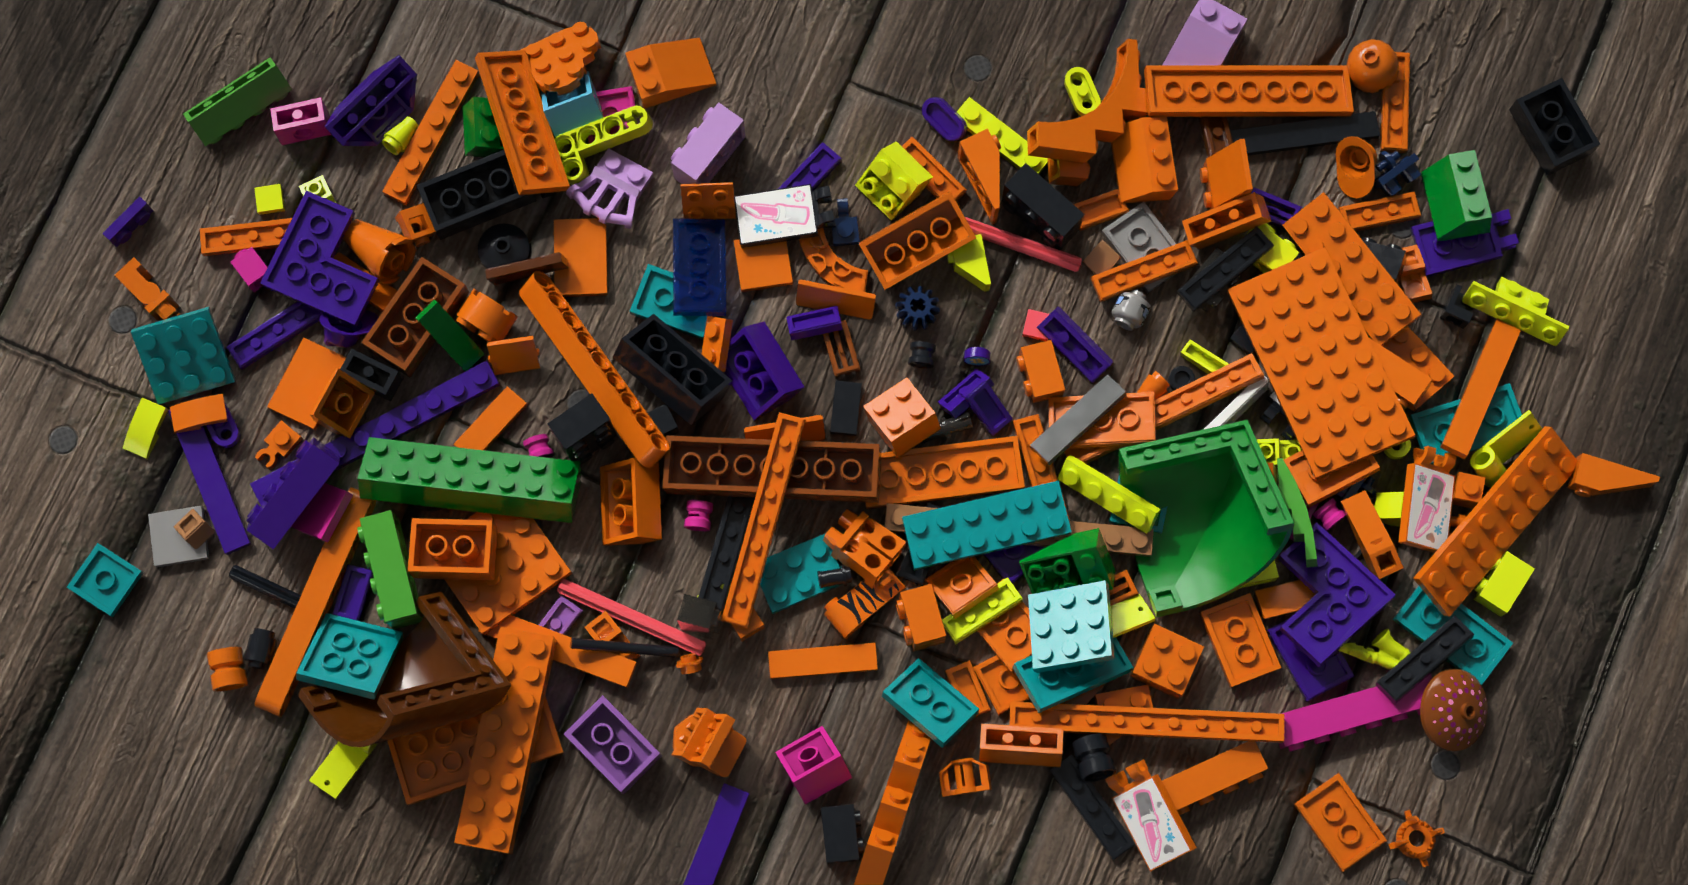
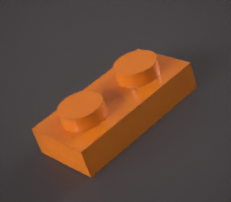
M707 316L701 354L719 370L725 372L733 320Z

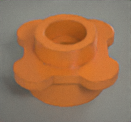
M696 653L681 656V660L677 661L676 668H680L681 674L695 673L702 670L703 656H696Z

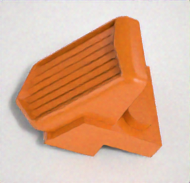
M696 708L694 714L689 715L674 727V751L671 755L691 766L702 767L720 777H728L746 744V738L733 730L732 725L735 719L728 714H716L708 708Z

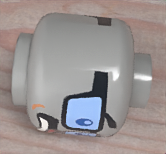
M1137 290L1121 293L1112 309V316L1115 318L1114 323L1129 331H1132L1133 328L1141 327L1150 311V304L1145 300L1146 295Z

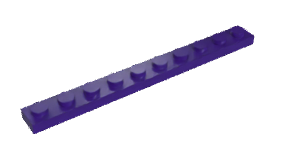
M485 361L356 428L350 439L341 436L325 444L326 447L340 456L339 465L333 472L364 457L369 437L396 440L500 386L488 362ZM285 466L250 483L260 505L264 502V493L272 483L277 485L280 482V472Z

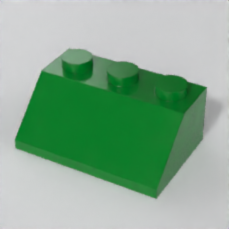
M1475 150L1449 154L1421 172L1437 242L1490 233L1492 215Z

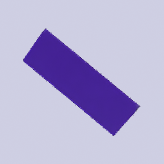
M1059 306L1037 326L1091 383L1113 363V360Z

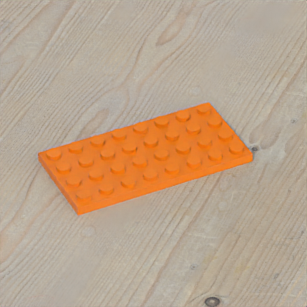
M1325 247L1228 289L1232 303L1315 480L1415 437L1411 424Z

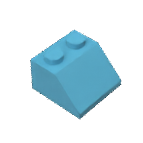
M589 71L581 78V85L572 92L558 95L557 92L547 91L543 93L541 91L543 111L555 137L603 118L602 108Z

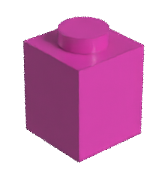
M253 247L239 251L234 256L235 259L231 261V264L249 288L256 292L263 287L260 282L268 267Z

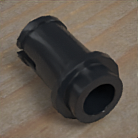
M841 565L839 569L817 571L820 588L840 584L847 586V583H852L850 567Z

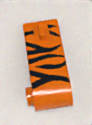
M890 569L887 570L873 589L864 583V579L842 598L834 597L825 605L824 608L827 611L824 613V616L845 639L857 631L870 616L906 588Z

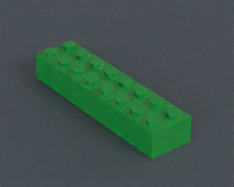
M369 437L357 480L361 499L572 523L581 484L580 461Z

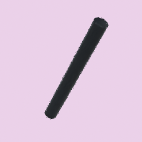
M571 638L570 649L676 658L679 652V648L674 646Z

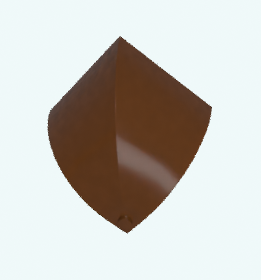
M442 592L418 597L416 605L424 617L416 628L402 641L375 700L318 685L301 688L298 695L316 722L335 740L351 747H365L478 716L498 704L507 694L511 683Z

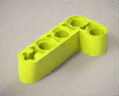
M632 106L557 136L555 142L568 182L573 185L589 176L584 158L649 133L652 129L653 121L646 110L641 106ZM641 117V118H640V122H641V123L636 124V123H638L637 118ZM617 125L620 126V129L616 134H610V130L612 127ZM589 135H596L594 142L586 144V139ZM572 144L569 152L562 153L565 145ZM579 167V173L574 177H570L571 170Z

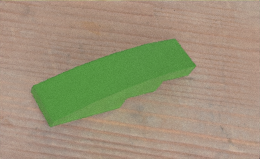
M1277 458L1279 490L1294 521V542H1305L1307 567H1318L1314 534L1306 504L1283 458Z

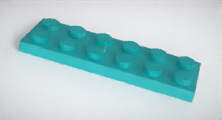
M1059 481L902 517L914 570L1072 533Z

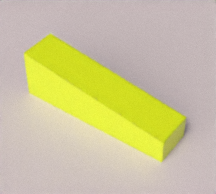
M1189 340L1181 351L1182 357L1206 374H1210L1228 365L1227 362L1192 340Z

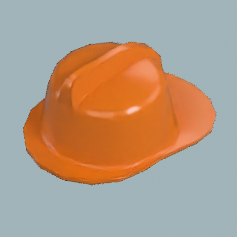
M1346 137L1339 142L1336 148L1339 187L1347 196L1356 199L1365 197L1371 192L1375 182V166L1377 163V153L1374 147L1359 137Z

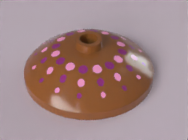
M1448 669L1438 673L1427 684L1421 699L1420 717L1426 735L1436 746L1449 751L1464 750L1478 740L1485 728L1488 715V703L1482 685L1475 676L1464 670Z

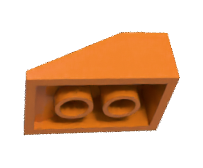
M700 38L650 44L625 53L644 109L717 85Z
M985 129L959 142L957 158L993 225L997 223L1000 208L999 149H1001V145L996 135L991 136L989 130Z
M1239 139L1206 158L1203 168H1200L1201 183H1205L1207 191L1203 195L1205 208L1211 210L1251 193L1253 187L1245 139Z

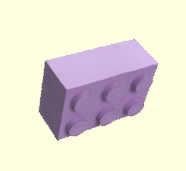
M719 102L714 108L710 107L706 111L702 119L703 123L699 128L694 127L687 136L688 142L683 148H677L671 157L674 179L681 184L710 183L746 137L744 120Z

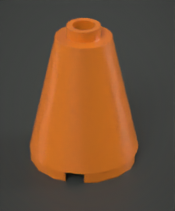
M359 219L351 221L343 238L370 272L383 284H391L400 279L397 275L402 269L407 271L415 257L416 246L412 244L413 241L410 238Z

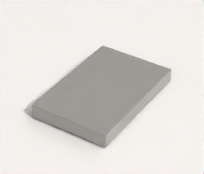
M1144 201L1108 225L1101 232L1124 263L1176 244ZM1174 275L1142 287L1148 294Z

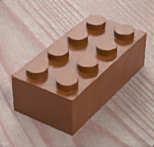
M421 257L361 343L367 351L410 378L436 341L415 317L433 300H436L453 317L469 294L466 285Z

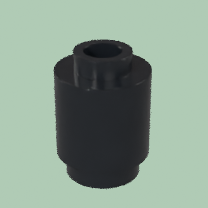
M254 628L253 634L249 636L244 660L249 662V667L264 669L265 665H271L277 641L274 639L275 632Z

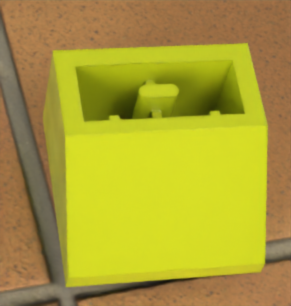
M895 142L880 150L855 186L892 221L921 194L933 176L898 142Z

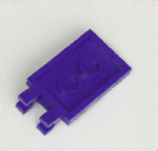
M1509 209L1491 214L1490 233L1437 242L1432 221L1412 226L1411 233L1414 243L1418 246L1426 266L1424 269L1426 277L1501 259L1503 256L1502 251L1515 249L1516 245L1519 244L1516 233L1500 238L1496 228L1509 223L1508 221L1511 220Z

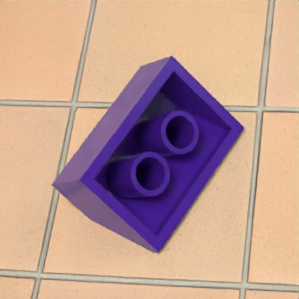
M765 321L745 326L730 339L725 374L732 380V386L753 420L759 419L788 402L804 388V385Z

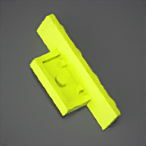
M1501 277L1498 281L1495 291L1473 281L1462 298L1463 303L1553 346H1557L1569 330L1568 325L1546 315L1548 298L1504 277Z

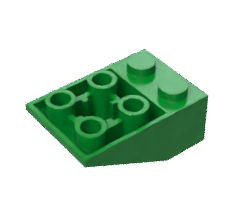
M472 97L463 106L465 156L485 158L504 150L488 98Z
M1099 528L1074 533L1019 562L1032 594L1105 580L1109 584V590H1113L1116 570Z

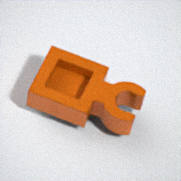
M281 420L264 439L269 446L259 450L255 458L261 461L264 456H270V461L266 464V467L271 470L277 464V457L281 454L284 458H287L303 438Z

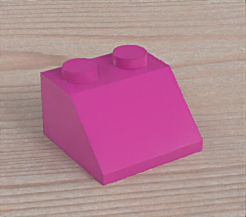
M823 726L775 752L804 804L819 798L821 795L852 778L841 754Z

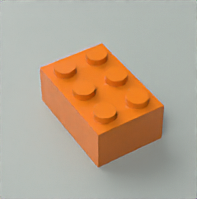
M412 518L408 572L413 578L494 580L497 526L493 520Z

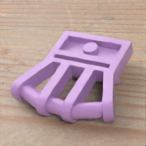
M608 148L597 166L594 167L592 174L581 182L570 186L566 194L570 199H574L579 204L584 214L588 216L592 214L599 218V222L603 224L625 225V228L631 229L636 202L652 179L653 172ZM596 182L600 183L592 198L588 200L582 192ZM608 188L615 191L616 194L607 208L602 209L597 206ZM624 197L628 198L627 214L614 213Z

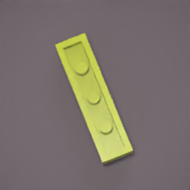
M970 97L957 111L965 120L967 131L975 135L988 129L991 136L996 135L1001 145V149H999L1000 156L1018 170L1026 163L1035 172L1040 174L1047 166V158L1028 156L1027 140Z
M1072 455L1066 458L1057 480L1146 534L1152 530L1161 510Z

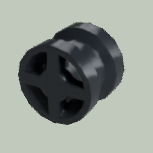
M922 341L911 342L910 350L912 351V356L909 357L908 365L923 369L933 368L934 360L932 355L936 352V345Z

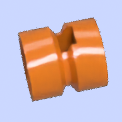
M242 647L220 648L207 653L208 666H210L211 670L215 671L210 676L212 691H230L248 685L246 670L240 668L244 660Z

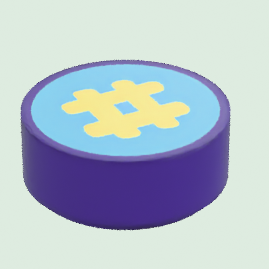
M971 347L964 351V362L974 366L987 365L990 363L991 353L986 348Z

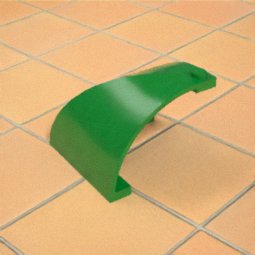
M1248 420L1119 449L1120 485L1160 509L1167 507L1162 533L1153 532L1151 557L1135 556L1143 585L1156 618L1197 608L1234 592L1264 571L1277 558L1288 542L1293 530L1294 521ZM1161 510L1157 516L1154 526H1158Z

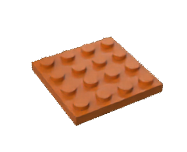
M476 512L466 520H493L498 528L494 580H444L481 633L486 635L487 632L511 615L513 616L563 579H566L572 572L533 518Z

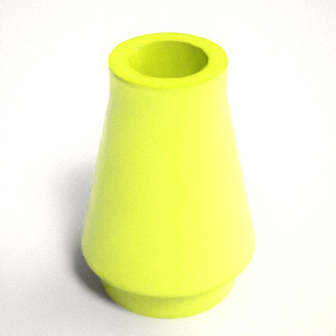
M407 116L401 123L384 134L383 146L394 155L404 152L419 125L414 119Z

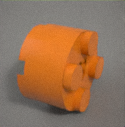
M473 288L457 313L458 318L456 321L473 333L478 329L479 336L487 342L505 339L518 316L513 312H508L504 306Z

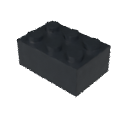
M1563 78L1517 99L1509 109L1547 176L1591 155L1600 145Z
M1026 163L1004 185L1002 195L1004 208L1013 215L1016 213L1022 218V223L1027 229L1032 232L1034 230L1042 236V241L1047 246L1061 250L1080 230L1085 214Z
M592 393L547 423L556 442L568 459L580 461V465L590 460L593 456L592 453L597 449L601 448L603 450L612 445L615 441L614 438L617 436L611 419Z

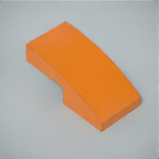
M1413 245L1402 248L1406 251L1407 260L1399 281L1401 289L1412 303L1431 299L1433 293L1424 272L1426 266L1418 246Z
M223 394L202 397L170 407L174 433L199 430L204 425L228 422Z
M606 611L585 626V629L594 640L630 643ZM611 652L633 661L640 657V654Z

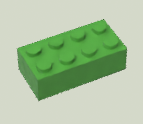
M392 510L359 518L361 527H357L361 543H365L368 551L364 553V559L367 568H371L374 578L370 579L373 593L377 594L380 600V604L376 605L380 620H383L392 629L420 623L424 615L416 605L419 595L415 579L408 572L409 554L400 519Z

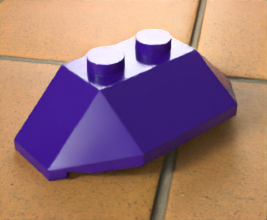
M400 55L396 56L373 71L335 108L324 127L342 146H377L384 139V134L401 123L414 110L417 74Z

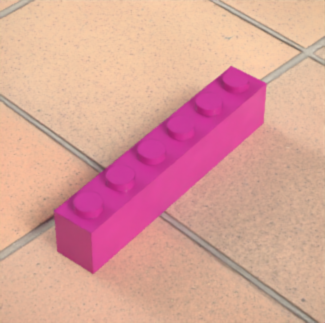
M1430 674L1396 704L1378 687H1373L1281 713L1284 714V742L1279 743L1280 749L1288 747L1289 752L1305 748L1304 743L1314 740L1316 745L1330 741V735L1340 733L1341 737L1357 733L1355 728L1366 726V729L1369 730L1382 726V720L1391 718L1393 723L1407 719V713L1417 711L1418 715H1420L1422 695L1432 676Z

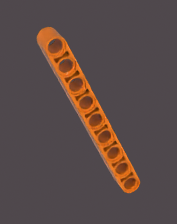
M535 271L520 288V297L589 394L592 393L611 419L613 427L637 461L644 467H654L669 450L668 441L553 281L545 273Z
M350 487L347 491L353 497L329 542H324L255 700L256 708L279 717L284 714L299 682L296 678V672L325 614L330 611L343 581L347 565H350L358 547L360 538L357 527H361L359 518L371 516L377 500L361 499L359 490Z

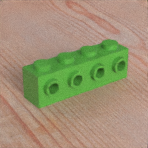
M268 58L183 113V115L203 144L207 146L208 144L220 141L223 135L231 129L236 130L245 123V120L251 116L263 113L266 107L274 101L283 100L288 95V92L293 89L273 60Z

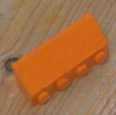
M949 191L859 242V246L884 290L976 239V236L952 193Z

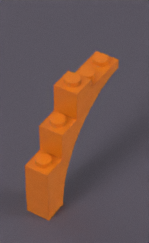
M1127 39L1117 48L1116 67L1111 86L1095 110L1076 119L1062 122L1038 121L1027 131L1028 156L1086 163L1096 154L1098 141L1112 143L1124 133L1125 121H1133L1148 115L1146 88H1140L1142 78L1141 74H1139L1140 51L1138 50L1137 40Z
M908 720L854 885H883L931 740L929 736L910 720Z

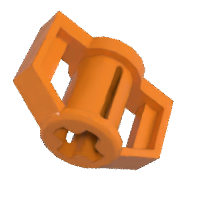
M974 758L953 760L939 772L942 797L992 790L989 766ZM972 762L979 765L982 784L980 786H975ZM954 766L957 789L951 790L948 770Z

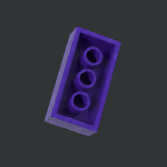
M314 437L310 443L307 440L302 443L296 452V461L294 463L289 461L280 472V482L277 485L272 483L264 493L263 504L261 506L256 504L247 516V531L272 549L280 542L339 465L340 456Z

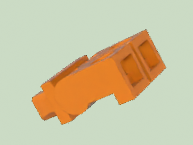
M134 257L114 275L157 321L181 315L176 310L180 306L165 290L162 291L155 283L148 282L153 276Z
M846 509L838 520V524L845 528L846 532L842 534L834 527H831L825 534L823 541L833 549L831 556L834 559H839L843 565L854 570L865 579L864 583L873 589L902 554L906 541L877 521L869 518V515L865 512L858 516Z

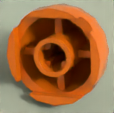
M1370 39L1362 41L1352 49L1348 56L1347 69L1350 80L1356 88L1363 92L1376 93L1386 86L1388 88L1398 77L1399 63L1397 54L1389 44L1382 40Z

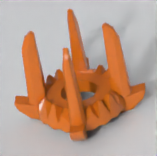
M1410 810L1404 811L1406 821L1398 828L1396 841L1388 844L1390 850L1399 848L1405 856L1419 859L1422 867L1429 866L1427 859L1431 857V851L1436 843V836L1444 834V828L1433 830L1428 823L1420 820L1417 816H1412ZM1412 831H1419L1423 834L1424 842L1421 846L1416 847L1410 843L1409 835Z

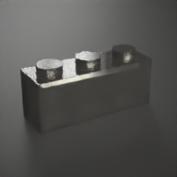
M684 594L677 619L681 631L713 640L714 634L720 633L723 623L721 621V611L718 610L716 602Z

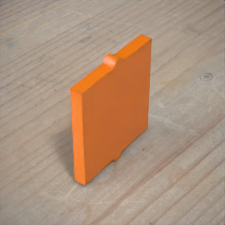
M533 336L487 342L489 351L488 362L492 363L494 375L540 369L539 349L535 346Z

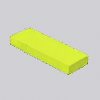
M1008 577L997 584L999 587L998 591L958 618L954 619L950 614L942 619L943 626L955 645L1023 601V598Z

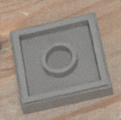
M202 506L148 514L153 561L156 568L209 559L207 540L198 549H194L174 528L192 509L205 520Z

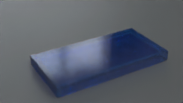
M673 219V316H726L725 219Z

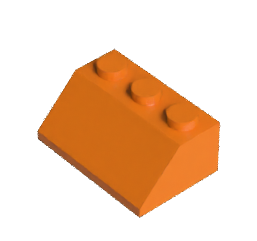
M1167 116L1143 117L1125 123L1124 133L1111 143L1120 202L1134 203L1170 200L1178 191Z
M634 457L600 467L603 545L645 544L662 539L659 461L654 467L647 468L641 465Z

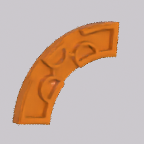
M824 228L818 229L819 236L799 239L807 261L814 271L828 284L866 292L868 270L854 267L837 257L829 246Z

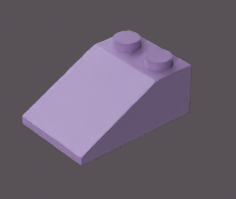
M1199 0L1163 65H1223L1242 33L1247 18L1214 0Z

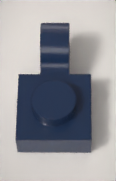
M847 198L837 199L838 218L835 219L836 227H832L833 247L859 244L857 217H849Z

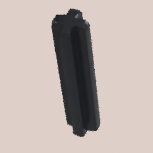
M234 565L229 572V578L294 609L301 595L238 565Z

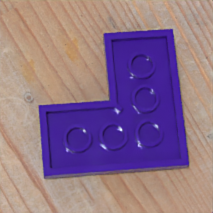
M306 190L260 284L272 291L357 327L380 280L375 276L333 259L355 212Z
M1316 522L1312 529L1318 567H1307L1305 542H1294L1279 556L1278 560L1316 594L1281 626L1280 631L1320 667L1395 598L1396 594Z

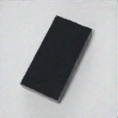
M836 380L830 434L857 435L862 383Z

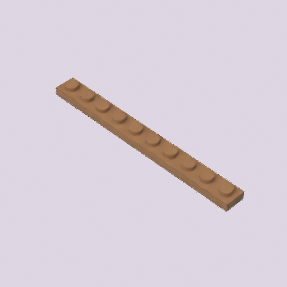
M887 503L885 528L891 532L905 533L902 522L903 516L938 508ZM1069 521L1071 534L1025 544L1048 547L1074 533L1099 528L1109 553L1151 557L1154 529L1146 534L1136 527Z

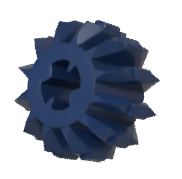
M918 286L917 292H914L913 288L909 287L907 289L908 295L904 293L899 295V299L902 302H896L895 308L900 310L896 315L897 319L905 318L903 321L904 327L913 323V331L917 330L918 324H921L922 328L926 330L928 328L927 321L934 324L936 322L934 315L940 313V308L936 307L939 300L938 298H931L932 290H928L924 294L922 293V286ZM922 305V311L919 309L916 312L913 311V306L918 307Z

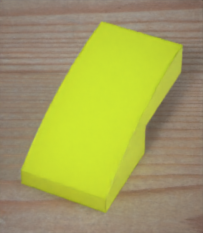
M141 398L130 423L123 449L148 460L159 438L157 432L168 409L145 398Z

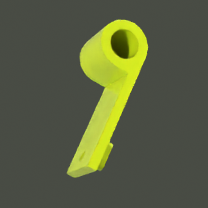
M1530 410L1472 455L1470 464L1478 476L1486 477L1485 486L1492 488L1506 471L1503 463L1528 445L1542 430V427Z
M1140 594L1111 605L1113 638L1152 623L1156 619Z
M338 741L309 781L334 799H337L377 744L365 747H351Z

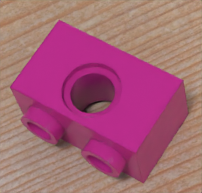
M321 97L270 109L273 130L281 145L331 135L324 127L330 115Z

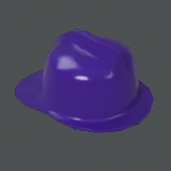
M365 310L358 326L355 327L325 313L322 314L319 321L324 327L325 345L345 348L354 346L361 335L368 334L379 316Z

